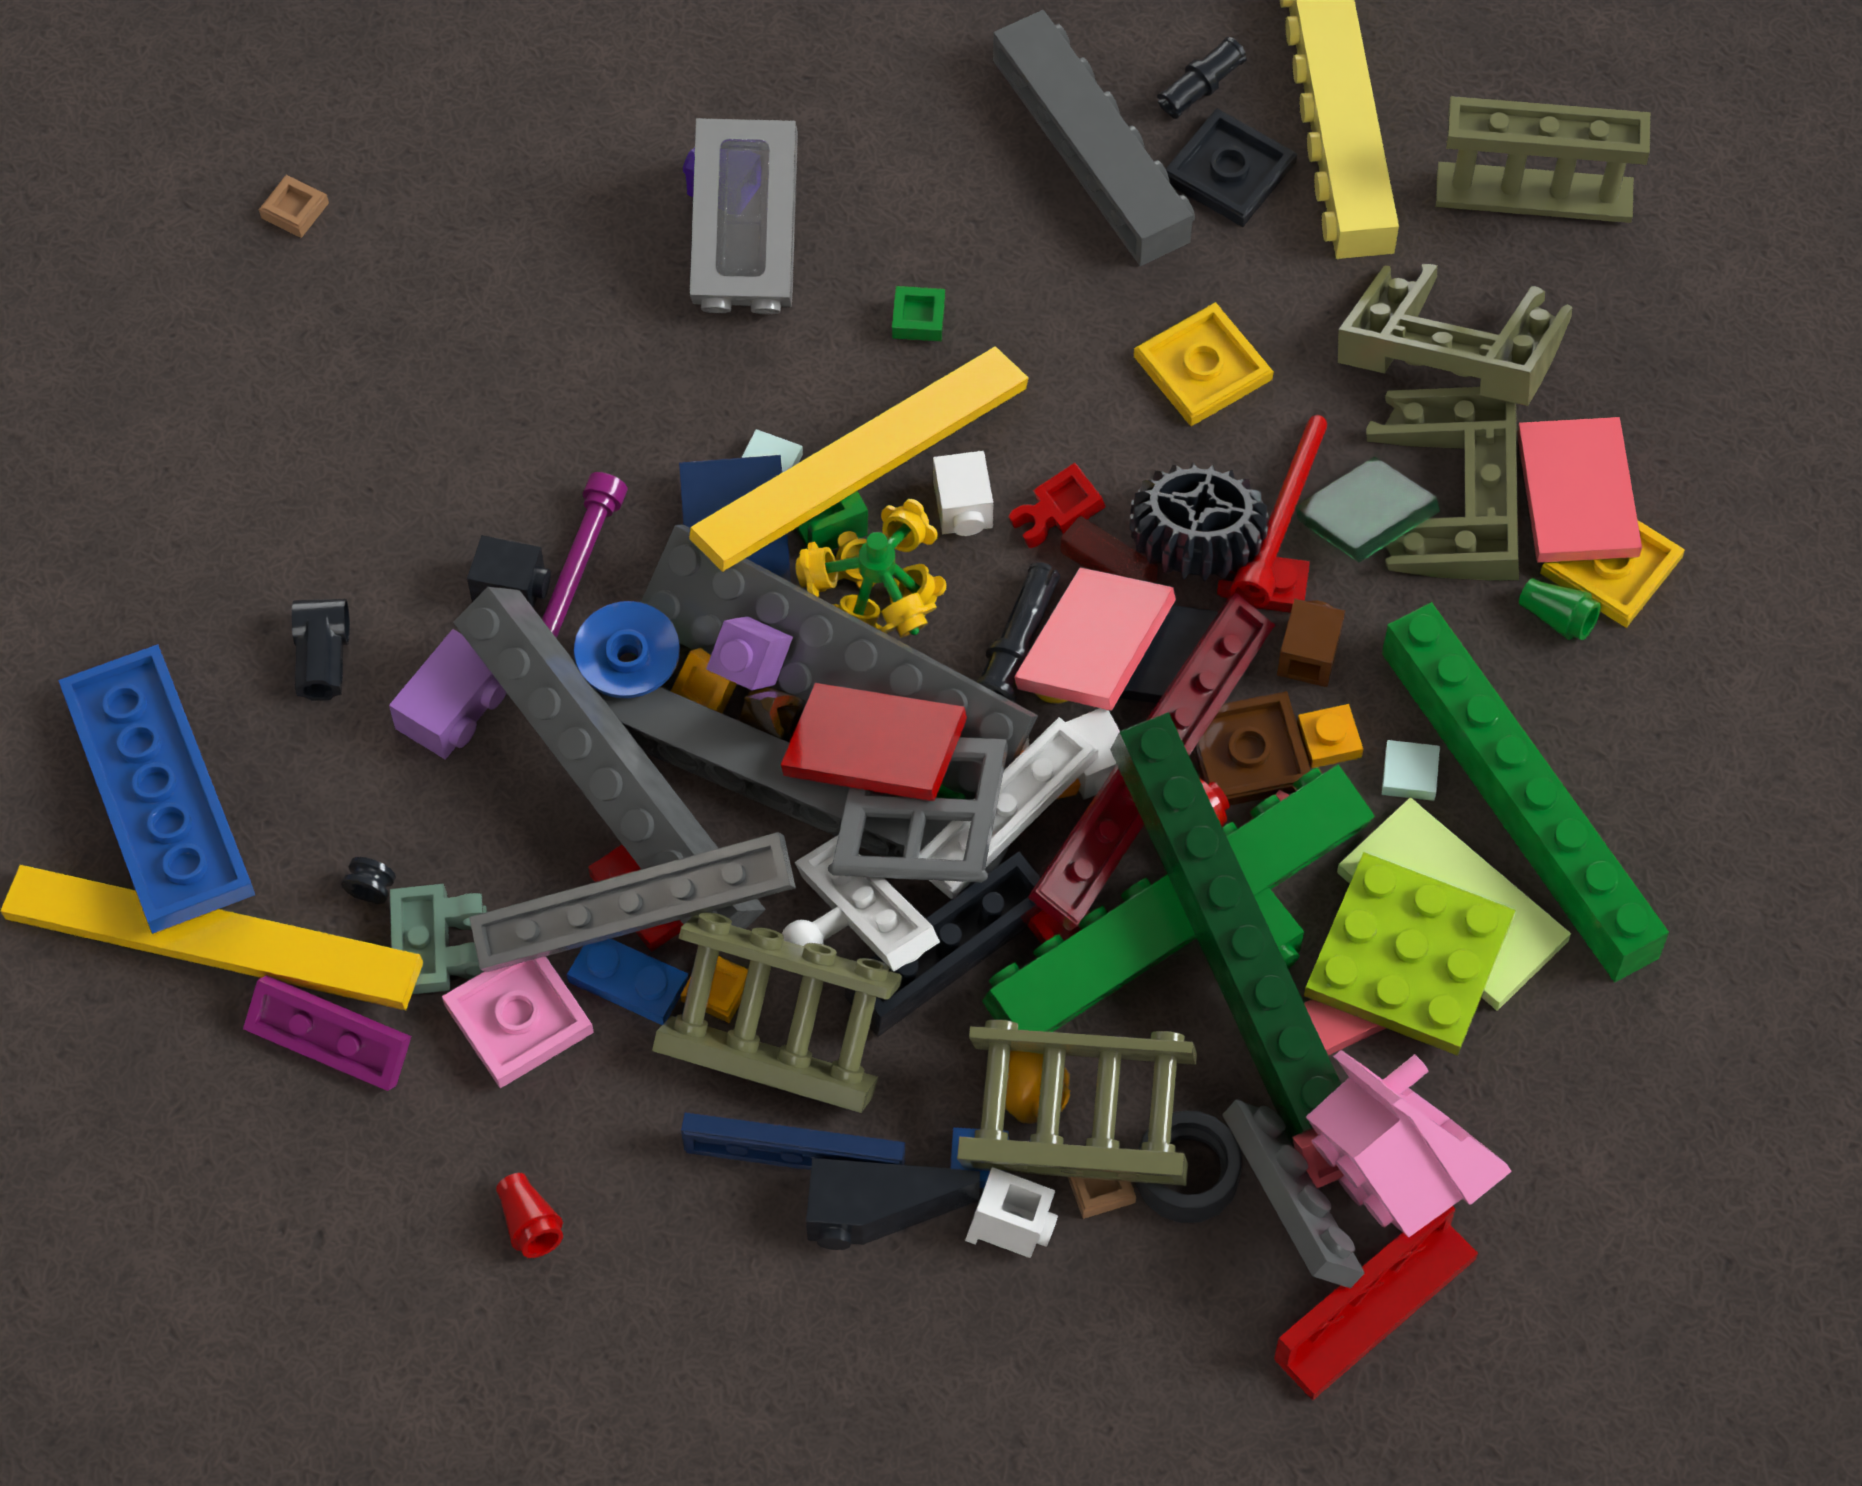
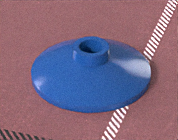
M635 601L612 603L595 611L580 627L574 643L575 661L582 676L598 692L616 698L640 697L658 689L673 674L680 653L678 634L669 618L655 607ZM625 653H634L638 656L636 660L631 662H621L619 660Z

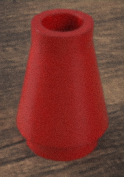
M514 1173L502 1179L496 1187V1192L501 1199L512 1247L521 1251L527 1258L541 1257L553 1251L563 1239V1232L561 1230L563 1225L562 1218L530 1184L525 1174Z

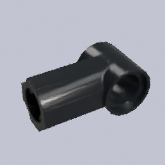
M347 599L294 600L292 604V635L294 645L296 646V694L311 701L331 700L335 696L342 695L343 645L349 644L350 635Z

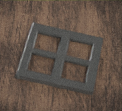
M959 738L950 761L982 762L975 800L935 798V801H928L910 797L871 795L872 791L849 787L833 863L828 866L829 873L833 876L980 883L988 878L985 867L1008 752L1007 739ZM866 817L910 819L903 857L858 855ZM926 819L971 821L963 860L918 858Z

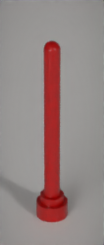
M1314 415L1307 422L1268 520L1267 537L1262 540L1259 553L1254 556L1252 562L1238 569L1231 585V595L1236 592L1256 609L1266 607L1270 603L1275 590L1276 581L1272 566L1327 429V421L1321 415Z

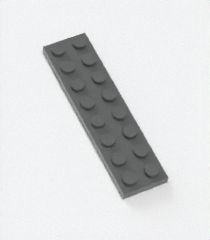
M683 524L674 526L641 603L655 607L669 618L676 629L679 643L692 650L702 648L711 655L724 620L748 616L793 637L776 684L769 687L799 697L806 702L809 699L814 684L820 683L965 707L967 720L960 738L1007 739L1008 752L1004 770L1020 755L1038 715L746 558L722 572L689 539V527ZM950 761L942 784L954 792L964 794L965 799L974 800L976 798L982 762Z

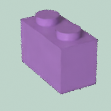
M452 629L390 703L389 707L396 730L446 760L455 747L462 748L470 741L476 730L478 719L487 708L495 709L504 699L506 691L465 637Z

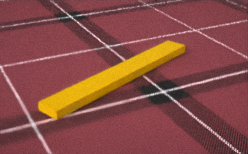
M995 346L690 528L689 539L724 572L1026 389L1029 377Z
M24 865L19 866L0 910L5 920L260 978L268 975L287 984L405 1011L423 966L420 954L220 909L152 934L136 890Z

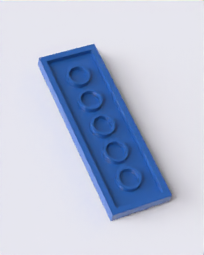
M154 645L58 680L152 934L255 896L250 878L159 645Z

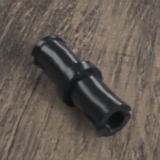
M1226 37L1221 44L1203 59H1194L1185 67L1184 75L1157 95L1160 107L1173 119H1178L1186 109L1203 95L1211 96L1219 88V82L1247 60L1243 47L1234 38Z

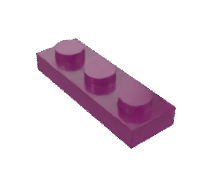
M268 975L257 980L243 1027L248 1032L386 1091L397 1085L412 1037Z

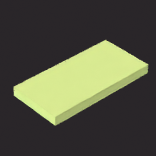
M1411 797L1338 865L1337 873L1350 883L1362 854L1365 852L1515 909L1513 921L1482 995V998L1497 1011L1569 941L1571 935L1568 930Z

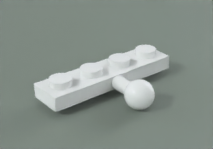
M839 835L795 862L802 878L833 910L814 922L797 920L790 923L782 932L784 941L804 946L806 943L824 945V940L849 925L893 971L917 960L925 951L940 943L933 926L884 878L833 876L829 873L828 866L833 863Z

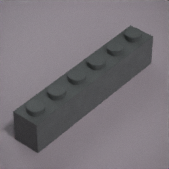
M1041 10L993 32L994 63L1138 265H1145L1190 243L1192 222L1195 220L1191 203L1184 195L1176 193L1169 182V177L1163 164L1159 160H1152L1144 149L1143 139L1139 131L1133 125L1128 126L1120 116L1116 100L1110 92H1103L1099 87L1088 61L1083 57L1078 58L1070 47V41L1064 28L1060 24L1054 25L1046 12Z

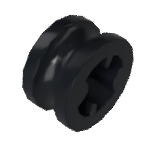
M366 857L352 858L348 866L352 874L345 875L341 883L342 888L354 898L374 904L385 903L389 896L386 887L393 885L396 879L395 873L391 868L376 860Z

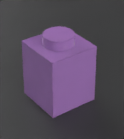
M748 616L724 620L706 669L750 690L773 686L776 684L793 637Z

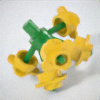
M914 499L906 500L903 506L895 508L888 505L882 510L883 533L873 532L867 539H858L856 533L852 531L839 535L837 538L839 549L836 558H834L829 547L818 548L816 542L808 543V549H801L800 557L796 560V575L802 588H807L809 593L819 597V592L835 588L838 580L845 578L855 582L860 589L859 594L844 596L840 604L832 605L886 634L896 630L900 638L910 634L915 636L921 628L928 624L925 618L926 614L937 608L935 605L937 597L941 596L946 590L945 579L941 576L933 577L929 574V570L924 564L911 565L902 569L895 563L894 549L902 552H911L920 543L931 545L937 539V531L933 526L929 525V519L924 512L923 506ZM876 583L884 584L892 603L881 611L887 623L884 627L877 624L880 615L879 606L869 599L871 589Z

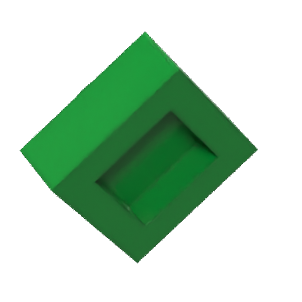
M896 286L892 338L942 341L945 289Z

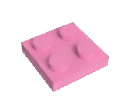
M546 956L490 972L484 971L442 996L445 1007L500 1089L594 1033L592 1023Z

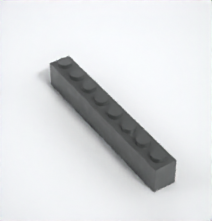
M487 587L453 623L639 867L646 869L719 849L601 695L582 676L574 660L519 590ZM754 899L708 913L723 915L732 921V926L746 929L766 909L758 899ZM691 917L681 919V922L685 924Z

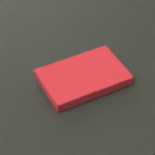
M1620 417L1519 423L1517 437L1537 563L1640 557L1642 544Z
M1080 567L1014 678L1017 689L1112 711L1176 600L1173 587Z

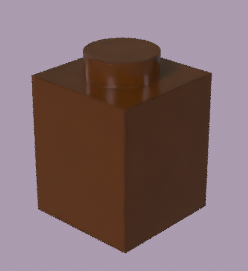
M1294 599L1280 652L1277 676L1328 687L1341 637L1345 610L1333 608V606L1323 601L1312 600L1307 602Z

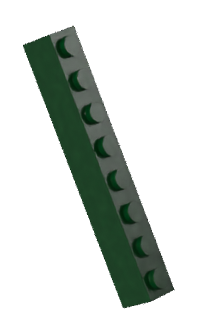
M1169 712L1120 731L1110 751L1274 1107L1286 1125V1133L1291 1142H1293L1292 1137L1314 1129L1306 1116L1341 1085V1082Z

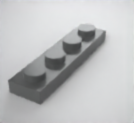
M1235 1100L1222 1115L1311 1275L1351 1288L1365 1274L1353 1253L1355 1250L1354 1243L1338 1227L1330 1213V1201L1316 1188L1306 1171L1308 1169L1307 1161L1293 1148L1286 1136L1284 1121L1274 1110L1267 1106H1260L1259 1108Z

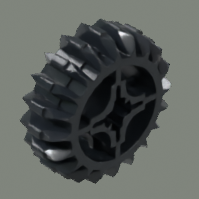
M1192 462L1189 469H1181L1177 465H1172L1169 473L1155 471L1152 480L1142 481L1141 488L1135 493V498L1131 503L1129 529L1131 531V538L1136 543V552L1146 554L1148 564L1161 563L1164 574L1175 570L1182 573L1184 580L1191 574L1199 575L1205 582L1211 574H1216L1220 578L1226 579L1230 570L1237 572L1238 569L1253 561L1254 556L1261 549L1262 540L1267 537L1269 516L1267 505L1261 500V491L1251 489L1249 479L1235 480L1233 470L1225 473L1217 472L1214 464L1209 469H1200Z

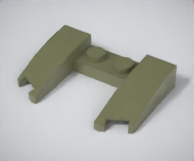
M1422 264L1420 277L1417 281L1410 282L1402 278L1392 279L1391 267L1383 266L1339 328L1338 363L1381 373L1387 371L1394 359L1405 361L1414 366L1424 365L1451 371L1458 376L1481 378L1480 395L1529 406L1556 355L1572 317V306L1568 304L1563 306L1555 317L1547 310L1539 308L1545 301V291L1539 287L1531 286L1501 333L1496 335L1418 317L1437 278L1438 265Z
M1480 387L1388 391L1385 395L1386 403L1394 407V410L1385 425L1370 421L1366 428L1367 442L1465 449V517L1366 521V531L1370 540L1382 539L1391 557L1385 559L1387 569L1389 571L1437 578L1519 580L1516 403L1480 395Z

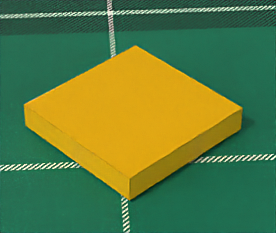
M1216 302L1134 348V358L1190 426L1197 424L1273 379L1274 371Z
M1638 521L1642 544L1640 557L1545 562L1542 565L1540 574L1559 586L1591 593L1592 600L1599 602L1601 605L1600 612L1627 628L1682 559L1685 549Z

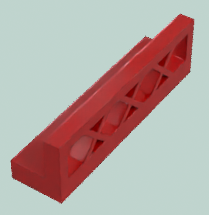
M1454 1206L1450 1207L1409 1238L1402 1232L1362 1266L1365 1274L1351 1288L1340 1285L1279 1337L1274 1360L1312 1400L1319 1396L1476 1260L1478 1252L1451 1226L1456 1210Z

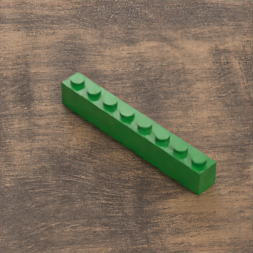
M1431 602L1387 625L1382 655L1614 983L1658 960L1669 931L1434 604Z
M1339 764L1324 774L1318 767L1312 769L1292 784L1296 792L1282 801L1279 800L1276 794L1267 798L1249 812L1254 819L1239 829L1234 822L1222 827L1254 896L1267 887L1272 890L1362 831L1375 817ZM1168 874L1153 884L1150 883L1148 878L1140 880L1120 895L1124 901L1123 904L1109 913L1104 906L1095 909L1082 918L1078 924L1081 931L1065 941L1060 934L1050 938L1033 951L1037 958L1022 969H1019L1017 964L1013 963L989 979V983L993 988L988 991L982 1002L994 1020L1015 1022L1018 1024V1030L1054 1032L1197 939Z

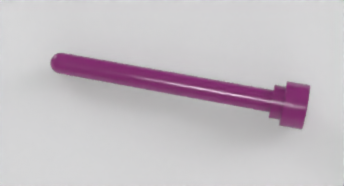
M594 472L588 478L582 493L585 499L584 507L587 510L542 618L556 638L606 517L612 516L614 511H618L621 508L628 491L623 481L607 473Z

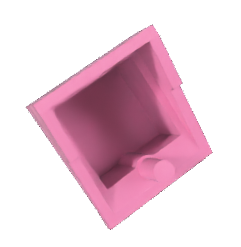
M1340 1050L1333 1057L1337 1059L1349 1078L1306 1116L1318 1134L1312 1140L1314 1147L1330 1166L1334 1167L1337 1164L1344 1174L1339 1179V1182L1348 1195L1359 1206L1364 1203L1368 1211L1382 1227L1385 1228L1392 1223L1408 1238L1463 1199L1471 1205L1512 1172L1503 1160L1447 1115L1409 1088L1429 1072L1425 1064L1415 1054L1386 1078L1381 1079L1361 1063Z

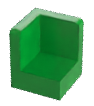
M856 491L796 527L807 549L808 543L816 542L818 548L829 547L833 550L839 547L837 538L844 532L852 531L856 533L858 539L868 535V509L860 494Z

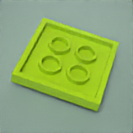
M1363 852L1308 980L1304 996L1458 1056L1516 910Z

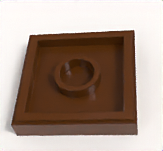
M1287 691L1224 703L1194 748L1202 780L1207 784L1212 781L1215 782L1226 795L1230 805L1266 799L1277 794L1279 790L1287 794L1294 793L1296 790L1292 784L1311 771Z

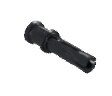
M1035 562L1029 566L1028 574L1002 635L999 639H995L988 645L986 650L988 661L981 677H977L974 680L1014 703L1017 699V694L1015 693L1017 685L1014 677L1029 653L1030 646L1054 589L1060 581V574L1056 569L1052 571L1050 578H1047L1052 566L1042 562Z

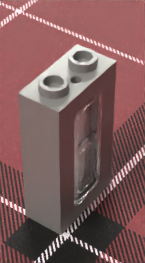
M696 118L690 297L693 304H701V310L704 312L727 313L731 311V305L751 306V312L778 314L781 312V306L792 307L798 143L796 121Z

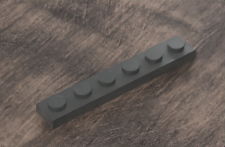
M777 832L469 918L480 970L490 972L791 890L796 887L784 835Z

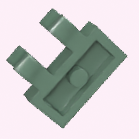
M444 884L390 889L392 948L420 954L423 960V966L412 994L449 991L451 975L470 979L484 972L479 967L475 943L470 942L449 947L448 927L471 930L469 917L487 912V907L483 906L482 894L470 893L447 898Z

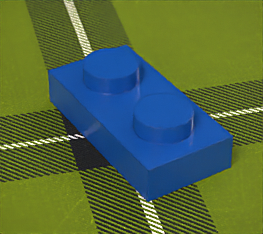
M613 939L583 946L567 973L569 983L661 1025L669 1018L689 980L688 973Z

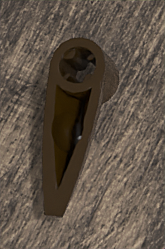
M769 686L750 690L748 696L744 697L745 702L741 711L740 722L790 743L807 702L799 697L786 694Z

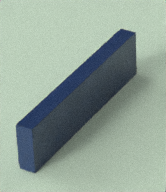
M684 1113L681 1133L684 1150L689 1154L811 1170L812 1158L905 1165V1142Z

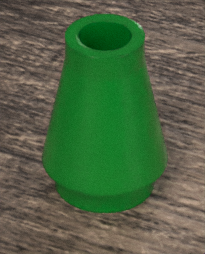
M1531 578L1526 583L1519 599V606L1531 611L1567 640L1573 637L1579 640L1586 639L1593 630L1601 609L1600 603L1592 600V595L1589 592L1544 583L1534 578Z

